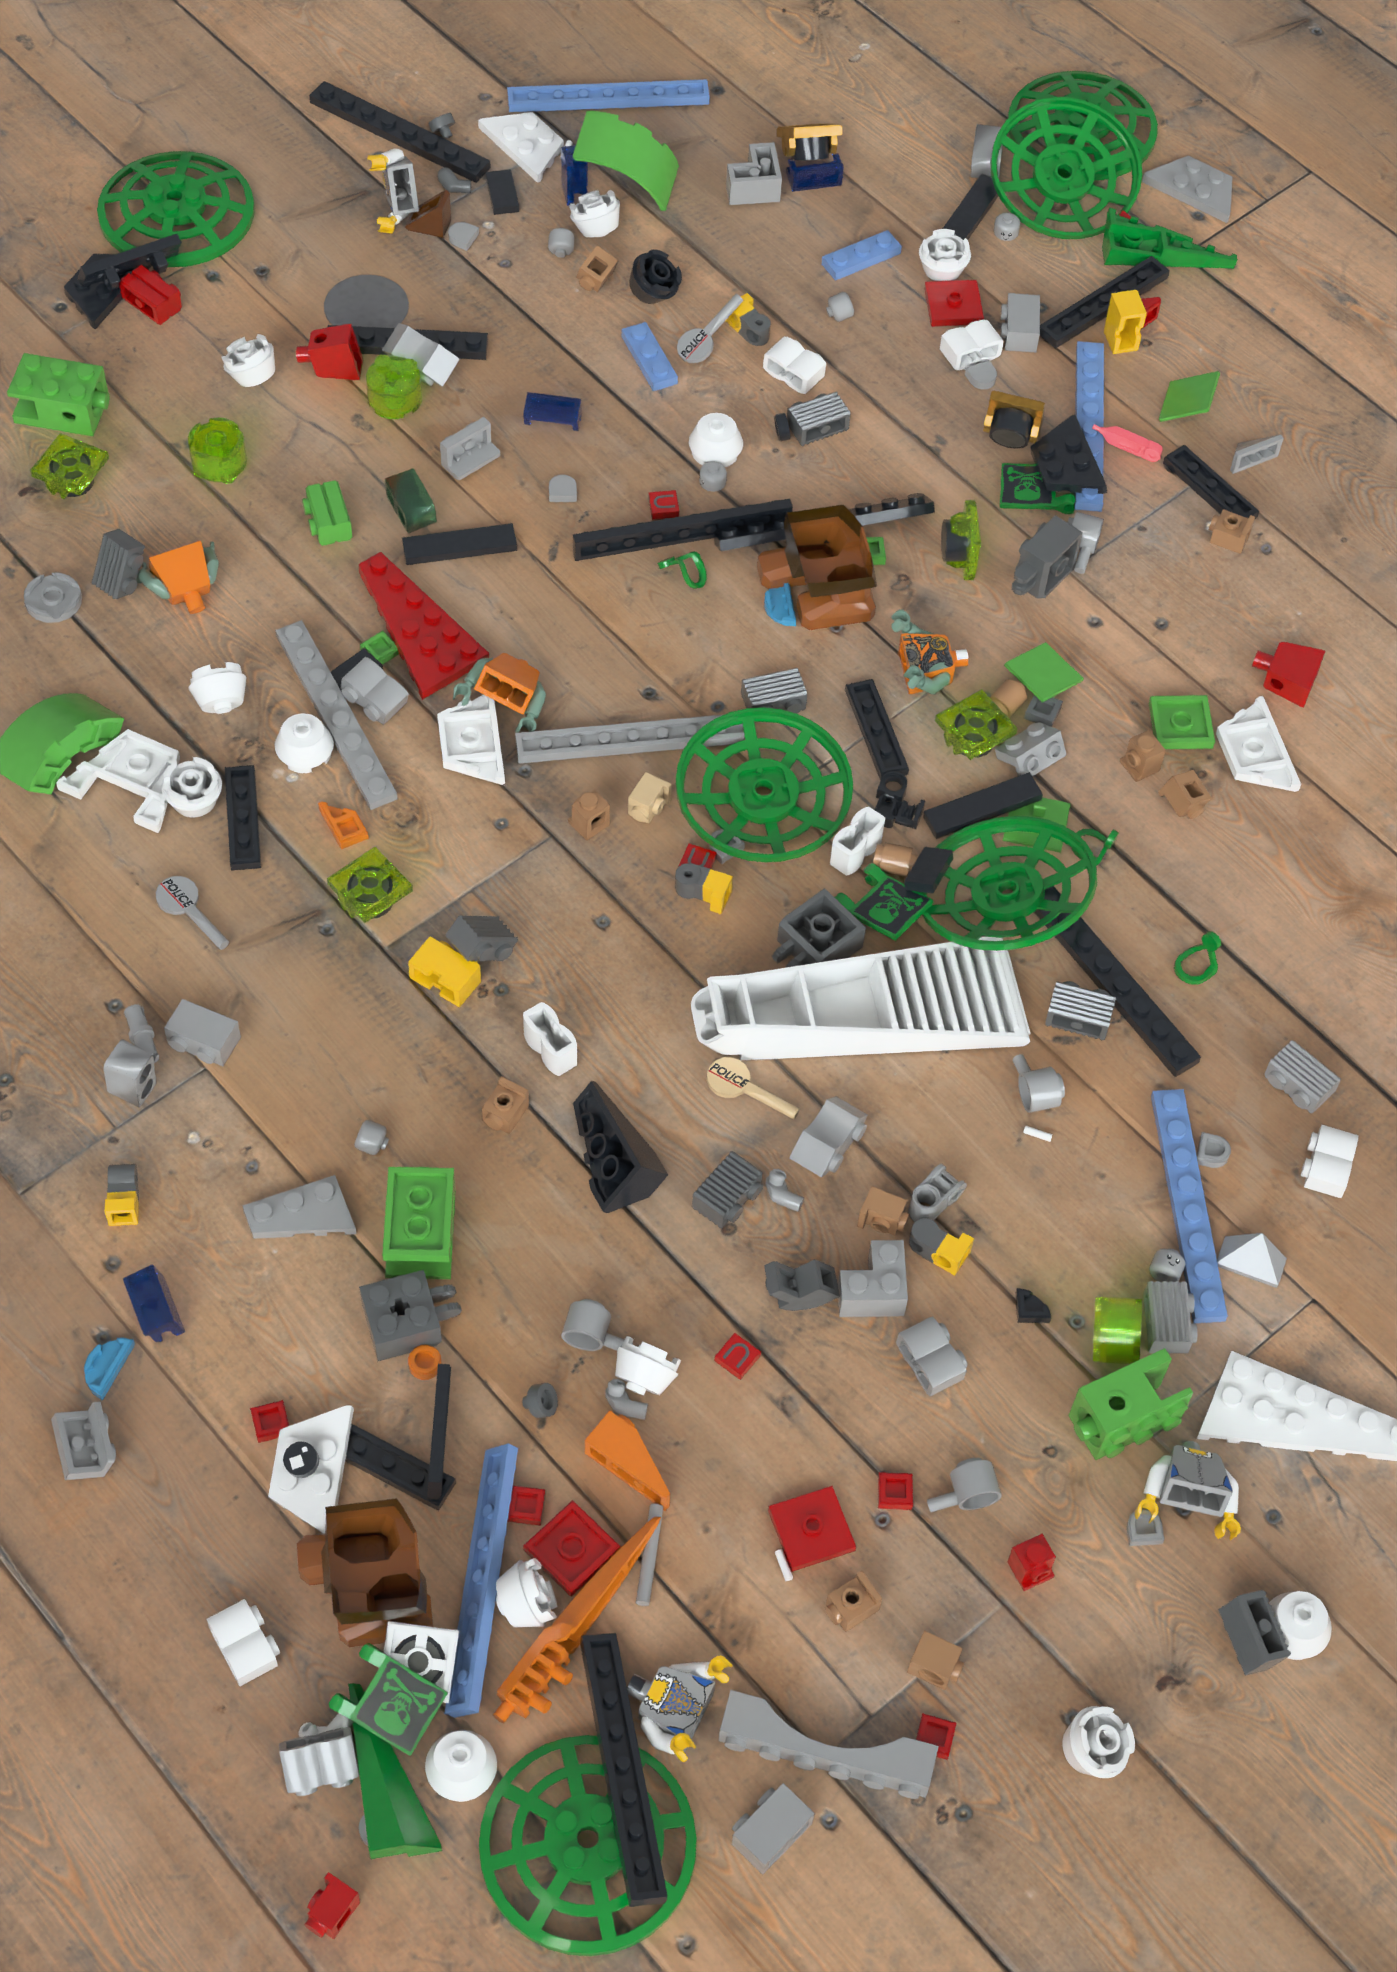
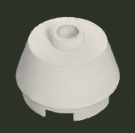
M598 190L586 193L578 197L579 203L576 205L570 204L569 206L571 220L585 237H603L615 230L619 225L620 201L616 199L615 193L612 190H609L605 195H600Z
M934 230L932 236L927 239L924 238L919 248V256L924 271L934 281L956 280L970 261L971 252L968 240L966 238L962 240L954 235V230Z
M257 334V339L246 341L245 337L234 341L226 348L228 354L221 357L224 362V370L243 387L261 384L268 380L275 372L274 348L271 343H268L264 335Z
M710 413L703 416L695 426L689 437V447L693 458L699 464L704 465L707 462L715 461L721 463L724 467H728L737 460V456L742 451L743 439L735 421L731 417L722 413Z
M225 662L226 668L211 669L210 665H206L191 673L192 678H190L189 691L202 711L222 714L230 712L243 703L247 677L242 674L239 664Z
M305 713L289 717L283 723L275 740V751L279 759L288 765V769L298 773H310L312 768L321 765L323 762L327 764L334 747L333 737L324 724L317 717Z
M193 757V761H185L180 764L176 761L171 764L166 770L162 782L164 798L177 812L186 817H200L209 813L214 808L222 789L221 777L214 769V766L207 760Z
M626 1336L622 1347H618L615 1376L628 1382L625 1388L644 1396L645 1392L648 1391L660 1395L679 1375L676 1371L681 1360L674 1357L672 1362L665 1359L668 1354L667 1352L643 1341L639 1347L632 1345L634 1339Z
M536 1558L525 1562L519 1560L496 1580L497 1606L501 1614L506 1616L513 1627H544L547 1621L557 1618L554 1611H551V1609L557 1607L550 1581H545L543 1576L539 1575L537 1570L541 1569L542 1565Z
M1296 1591L1280 1594L1269 1602L1272 1605L1271 1610L1275 1612L1276 1623L1280 1625L1279 1630L1283 1632L1282 1637L1286 1639L1285 1643L1289 1645L1288 1650L1291 1651V1655L1288 1659L1302 1660L1310 1658L1325 1649L1331 1638L1332 1626L1326 1607L1319 1598L1308 1592Z
M1103 1706L1086 1707L1075 1716L1066 1729L1062 1741L1063 1752L1068 1763L1078 1772L1099 1778L1114 1777L1125 1768L1129 1755L1134 1753L1135 1739L1129 1723L1123 1724L1120 1718L1112 1713L1114 1711L1113 1708Z
M468 1730L452 1731L441 1736L431 1746L425 1762V1772L431 1787L442 1797L458 1802L475 1799L484 1793L492 1784L497 1771V1758L491 1744L483 1736Z

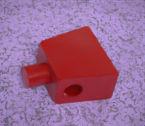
M352 324L313 330L310 334L308 346H297L296 348L297 362H312L316 376L360 380L363 357Z
M1280 642L1274 656L1258 650L1252 667L1267 672L1263 684L1265 689L1304 708L1326 651L1288 642Z

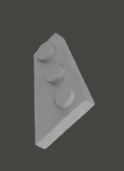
M335 1175L243 1205V1211L253 1239L293 1237L295 1234L314 1233L315 1236H327L329 1232H345V1235L356 1234L355 1225Z

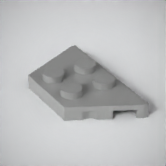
M1189 155L1143 174V183L1225 223L1229 221L1232 176Z

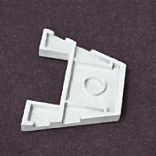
M127 729L98 750L99 755L89 762L83 761L76 767L77 771L67 778L63 776L56 782L58 790L80 800L97 778L143 796L146 799L133 816L134 822L159 833L168 804L162 793L164 774L171 764L176 761L179 764L180 755L176 749Z

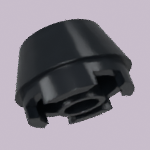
M650 250L648 253L639 255L634 260L629 278V286L632 293L640 301L647 304H655L669 299L677 293L681 284L682 274L679 266L675 268L667 259L669 256L667 253L660 250Z

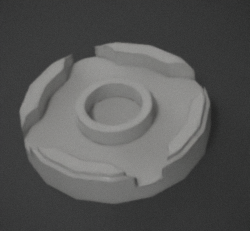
M59 572L52 573L49 576H44L43 574L28 583L24 590V604L28 613L36 620L46 623L61 622L77 613L82 604V593L77 581L69 575Z

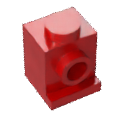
M1043 1533L1012 1547L1007 1562L1023 1591L1042 1584L1055 1576L1051 1569L1056 1556Z
M328 1872L324 1877L325 1890L319 1889L307 1906L310 1910L307 1913L309 1918L304 1925L321 1938L324 1934H327L332 1939H335L360 1904V1898L357 1891Z

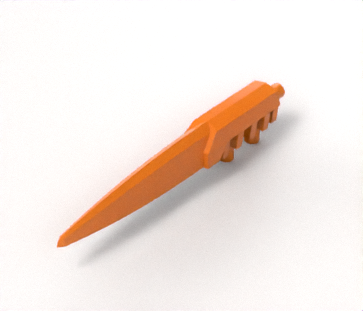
M653 1517L638 1530L582 1587L550 1627L545 1628L496 1691L502 1703L493 1716L499 1722L504 1724L512 1712L526 1719L530 1714L528 1710L530 1706L543 1714L549 1711L552 1702L540 1695V1693L546 1694L550 1689L547 1683L551 1678L565 1686L571 1682L573 1673L561 1667V1665L567 1666L570 1663L569 1654H573L580 1645L581 1637L587 1633L614 1596L647 1545L661 1517Z

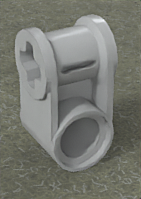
M939 1164L914 1189L908 1210L910 1218L914 1222L921 1218H928L934 1221L948 1206L957 1201L966 1189L967 1183L955 1179L946 1171L945 1165ZM920 1202L927 1203L930 1206H923Z

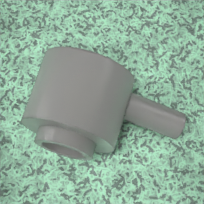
M1076 512L1074 518L1069 517L1067 523L1083 532L1079 546L1080 552L1074 568L1075 572L1085 573L1090 554L1095 553L1104 519Z
M1016 1055L1013 1058V1063L1019 1073V1093L1025 1110L1031 1113L1059 1107L1062 1098L1065 1096V1087L1061 1075L1056 1073L1052 1067L1031 1071L1024 1055Z
M590 1299L571 1303L561 1334L562 1339L567 1344L586 1351H598L603 1346L617 1351L618 1347H622L625 1340L607 1333L611 1314L601 1303Z
M970 1458L958 1463L957 1468L950 1473L954 1492L927 1499V1503L931 1513L955 1505H959V1508L962 1510H975L996 1503L1001 1499L1002 1494L992 1462L982 1460L981 1458Z

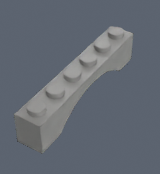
M730 1690L719 1733V1742H723L725 1747L731 1750L743 1752L745 1749L759 1752V1755L767 1760L779 1761L782 1758L793 1761V1764L800 1769L814 1770V1768L826 1770L834 1778L848 1780L849 1777L862 1780L864 1785L873 1789L888 1787L898 1790L901 1796L910 1799H918L919 1796L926 1798L939 1747L907 1737L870 1748H842L826 1745L810 1739L790 1727L774 1712L765 1699Z

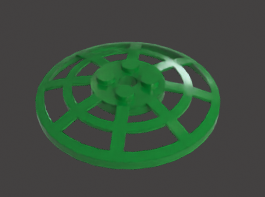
M1087 71L1052 73L1028 83L1012 100L1008 118L1017 111L1020 99L1027 98L1037 101L1057 97L1050 95V93L1063 87H1068L1070 94L1063 97L1085 100L1103 108L1114 117L1115 115L1129 116L1127 130L1138 147L1142 163L1148 159L1154 149L1158 134V123L1150 104L1131 86L1110 76ZM1063 80V82L1051 85L1042 92L1031 91L1046 83ZM1078 85L1096 87L1099 90L1096 93L1081 92ZM1117 88L1123 91L1124 93L1128 94L1130 97L1136 100L1142 108L1133 107L1130 101L1123 94H1121L1119 91L1115 89ZM1112 94L1124 106H1112L1105 98ZM1055 110L1054 113L1048 114L1050 123L1070 125L1080 129L1086 120L1082 116L1085 114L1070 110ZM1037 113L1031 116L1032 119L1016 124L1009 131L1010 138L1018 145L1024 139L1021 134L1022 132L1032 128H1036V130L1040 128ZM1136 115L1149 117L1151 122V131L1145 144L1133 135L1136 128ZM1097 120L1090 134L1100 140L1108 135L1111 130ZM1061 134L1059 138L1054 136L1056 144H1071L1068 141L1070 139L1076 140L1077 138L1068 134ZM1117 138L1112 142L1104 144V146L1110 152L1123 146V144ZM1031 145L1026 148L1030 153L1037 157L1040 153ZM1093 146L1083 147L1082 150L1087 155H1093L1095 161L1102 159ZM1129 160L1115 165L1117 177L1132 171ZM1064 169L1058 170V174L1061 177H1070L1068 171ZM1107 169L1095 172L1094 181L1108 179Z
M1052 97L1025 105L1005 121L992 147L990 159L991 177L1000 200L1010 213L1015 214L1020 219L1021 223L1034 231L1050 237L1083 239L1104 233L1105 225L1094 229L1088 218L1098 214L1106 207L1108 202L1124 206L1120 213L1124 210L1128 214L1141 188L1142 162L1138 147L1131 134L1111 113L1085 100L1071 97ZM1054 109L1070 110L1088 116L1080 129L1070 125H1050L1047 111ZM1037 113L1040 128L1028 134L1019 145L1007 136L1017 123ZM1097 120L1116 135L1125 150L1111 155L1104 144L1094 135L1090 134ZM1053 134H1068L1077 138L1073 145L1056 144ZM1043 137L1046 149L1038 157L1026 150L1032 142ZM1087 142L1093 146L1102 159L1092 162L1090 157L1082 150L1085 143ZM1001 145L1014 154L1011 165L1013 181L999 182L997 161ZM1020 159L1034 167L1033 178L1020 180ZM1127 160L1130 161L1132 169V184L1129 197L1114 193L1117 180L1115 165ZM1064 169L1068 171L1070 177H1061L1058 174V170ZM1107 169L1108 184L1106 190L1093 185L1095 172ZM1037 188L1046 197L1042 206L1040 207L1034 203L1024 190ZM1017 191L1022 201L1037 213L1034 221L1024 216L1014 207L1004 192ZM1087 194L1101 199L1095 207L1086 212L1083 211L1079 202ZM1055 202L1069 204L1074 215H1060L1050 211ZM1046 218L1058 222H1078L1083 232H1063L1047 228L1043 224Z
M190 151L157 153L126 165L106 183L98 199L97 207L99 225L103 235L111 246L120 253L136 248V246L122 239L133 228L145 236L155 239L178 234L180 240L203 234L211 244L206 248L178 253V255L166 259L168 262L167 267L193 266L222 256L245 237L254 219L255 210L252 190L247 180L237 169L216 157ZM193 160L208 163L217 166L225 171L214 172L212 169L206 166L193 163L190 161ZM161 161H169V162H162V163H158V164H155V165L146 167V165H149V164H153V163H157V162H161ZM176 167L174 174L161 177L154 172L163 168ZM187 168H192L207 174V176L195 179L186 175ZM133 171L137 172L128 180L121 192L110 193L112 188L123 177ZM142 177L150 181L145 190H131L134 184ZM236 178L242 184L246 197L245 205L230 200L229 190L224 180ZM216 182L221 190L222 197L206 195L204 186ZM143 199L144 208L135 215H132L128 207V200ZM120 201L121 213L126 222L114 231L106 218L105 203ZM207 205L219 207L209 220L205 221L201 216ZM228 209L243 214L237 226L220 240L212 228L224 218ZM150 217L155 222L163 224L162 230L150 228L141 222ZM191 222L196 225V227L191 229L173 231V226L185 225Z
M765 707L746 708L715 718L704 725L689 740L682 751L677 765L675 783L677 800L681 812L690 827L714 848L730 856L747 861L782 862L799 858L815 851L827 843L839 831L847 818L852 802V770L846 754L838 742L815 722L799 714L782 709ZM754 722L779 723L796 728L801 733L793 745L776 739L757 738ZM743 724L745 740L726 747L717 755L713 754L703 745L718 732L734 725ZM811 738L818 741L830 753L838 766V772L822 777L815 762L803 752ZM759 748L778 750L786 753L781 762L761 758ZM747 750L749 761L744 762L736 769L724 762L741 751ZM696 754L708 764L703 777L702 793H685L686 771L690 760ZM798 760L809 771L813 779L798 782L790 768ZM716 771L729 779L728 793H711V782ZM842 783L843 801L835 822L819 817L825 802V788ZM767 787L771 790V793L769 795H760L756 792V789ZM816 790V802L811 813L796 806L799 794ZM687 804L705 805L711 819L724 831L716 839L708 834L695 821ZM731 804V807L738 816L729 825L719 815L714 805ZM788 816L803 822L794 830L784 834L779 833L777 822L784 820ZM749 821L756 824H764L768 836H755L744 833L741 830ZM811 826L826 831L824 836L805 847L789 852L785 851L783 842L800 836ZM735 836L740 840L750 843L770 844L773 854L746 852L730 847L727 844Z
M1009 816L975 823L950 835L935 848L953 850L954 852L961 846L980 838L985 852L970 858L957 870L949 866L944 877L950 879L945 890L946 904L932 905L922 916L936 933L964 947L1000 951L1035 945L1065 931L1089 907L1097 887V866L1093 853L1087 843L1077 833L1064 825L1047 819ZM1022 831L1039 833L1033 847L1006 846L996 848L992 838V834L1001 832ZM1053 837L1069 845L1080 855L1082 860L1066 868L1059 859L1044 850L1050 838ZM1005 856L1027 857L1024 863H1002L1000 857ZM1040 860L1051 866L1057 873L1042 879L1035 866ZM989 862L990 867L982 871L976 879L966 875L980 864ZM1087 869L1089 887L1081 903H1069L1071 894L1070 878ZM1062 882V893L1058 902L1044 899L1045 889ZM959 884L971 889L972 900L955 903V892ZM1005 890H1012V891H1013L1012 893H1009V894H1003V893H1002V892L1005 891ZM1037 909L1051 911L1041 920L1028 925L1025 917ZM977 910L984 918L976 926L965 920L960 913ZM1060 913H1071L1061 922L1047 930L1033 934V931L1047 925ZM950 914L958 925L970 932L964 937L953 933L938 924L932 915ZM996 921H1013L1016 927L1014 930H989ZM1020 935L1021 937L1003 941L978 940L982 936L1004 938Z
M593 1735L566 1737L544 1744L525 1755L508 1770L497 1784L486 1805L480 1828L479 1853L481 1871L487 1890L497 1909L512 1927L527 1939L549 1950L567 1955L596 1956L611 1954L632 1947L651 1936L668 1921L680 1905L689 1887L696 1860L697 1837L694 1817L687 1797L679 1783L661 1762L645 1750L639 1748L642 1768L645 1764H648L662 1777L674 1794L681 1812L660 1815L658 1807L648 1793L660 1860H662L664 1851V1830L685 1827L686 1834L685 1858L675 1887L665 1880L668 1897L662 1907L643 1924L627 1933L616 1936L612 1913L628 1906V1898L625 1892L609 1901L605 1881L614 1877L622 1869L608 1793L605 1797L597 1794H586L582 1775L584 1774L605 1776L603 1765L579 1764L574 1747L575 1745L583 1744L599 1745L598 1738ZM560 1749L564 1768L558 1769L544 1777L529 1793L510 1784L533 1761L549 1752ZM567 1778L571 1793L570 1798L563 1801L556 1808L539 1799V1796L550 1786ZM504 1797L520 1806L512 1828V1849L491 1856V1824L500 1799ZM530 1811L547 1821L544 1840L523 1846V1828ZM590 1830L597 1834L599 1840L594 1847L584 1848L578 1843L577 1838L579 1834ZM547 1856L549 1863L557 1872L547 1890L534 1878L526 1861ZM516 1865L517 1872L525 1886L540 1900L529 1921L521 1916L506 1899L497 1882L494 1871ZM569 1881L580 1885H591L595 1904H575L560 1899V1896ZM553 1909L574 1917H598L602 1940H569L551 1935L542 1930V1927Z

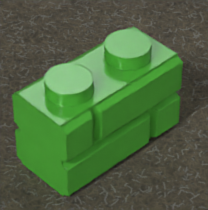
M334 480L324 482L323 485L314 484L305 488L306 498L302 499L305 515L311 514L312 519H308L311 535H317L319 544L322 546L333 544L335 541L351 540V521L339 483Z

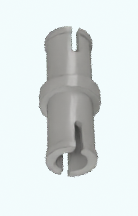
M139 1004L131 1005L124 1011L130 1029V1042L151 1053L154 1063L159 1060V1054L153 1041L154 1031L148 1025L144 1007H141Z

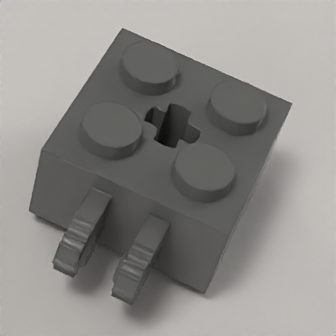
M1056 515L1048 523H1042L1036 534L1031 539H1026L1019 549L1021 555L1015 568V581L1012 583L1011 590L1017 595H1024L1028 592L1036 598H1046L1074 570L1083 532Z
M824 888L786 915L779 923L777 941L781 944V947L776 949L772 958L777 963H780L792 955L794 959L785 968L849 958L863 948L866 927Z
M424 1270L359 1287L362 1307L377 1361L408 1354L420 1345L437 1346L442 1342L439 1321L457 1317L462 1311L461 1306L457 1302L434 1307V1303L451 1299L457 1292L452 1284L429 1289Z

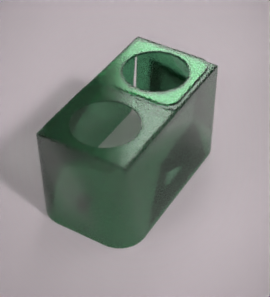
M414 468L385 478L386 496L408 534L437 522L434 503Z

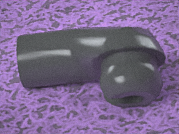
M446 167L438 171V181L445 190L456 193H471V180H459L452 170Z

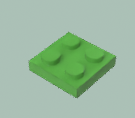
M1207 695L1150 696L1148 704L1153 735L1164 749H1213L1215 738Z

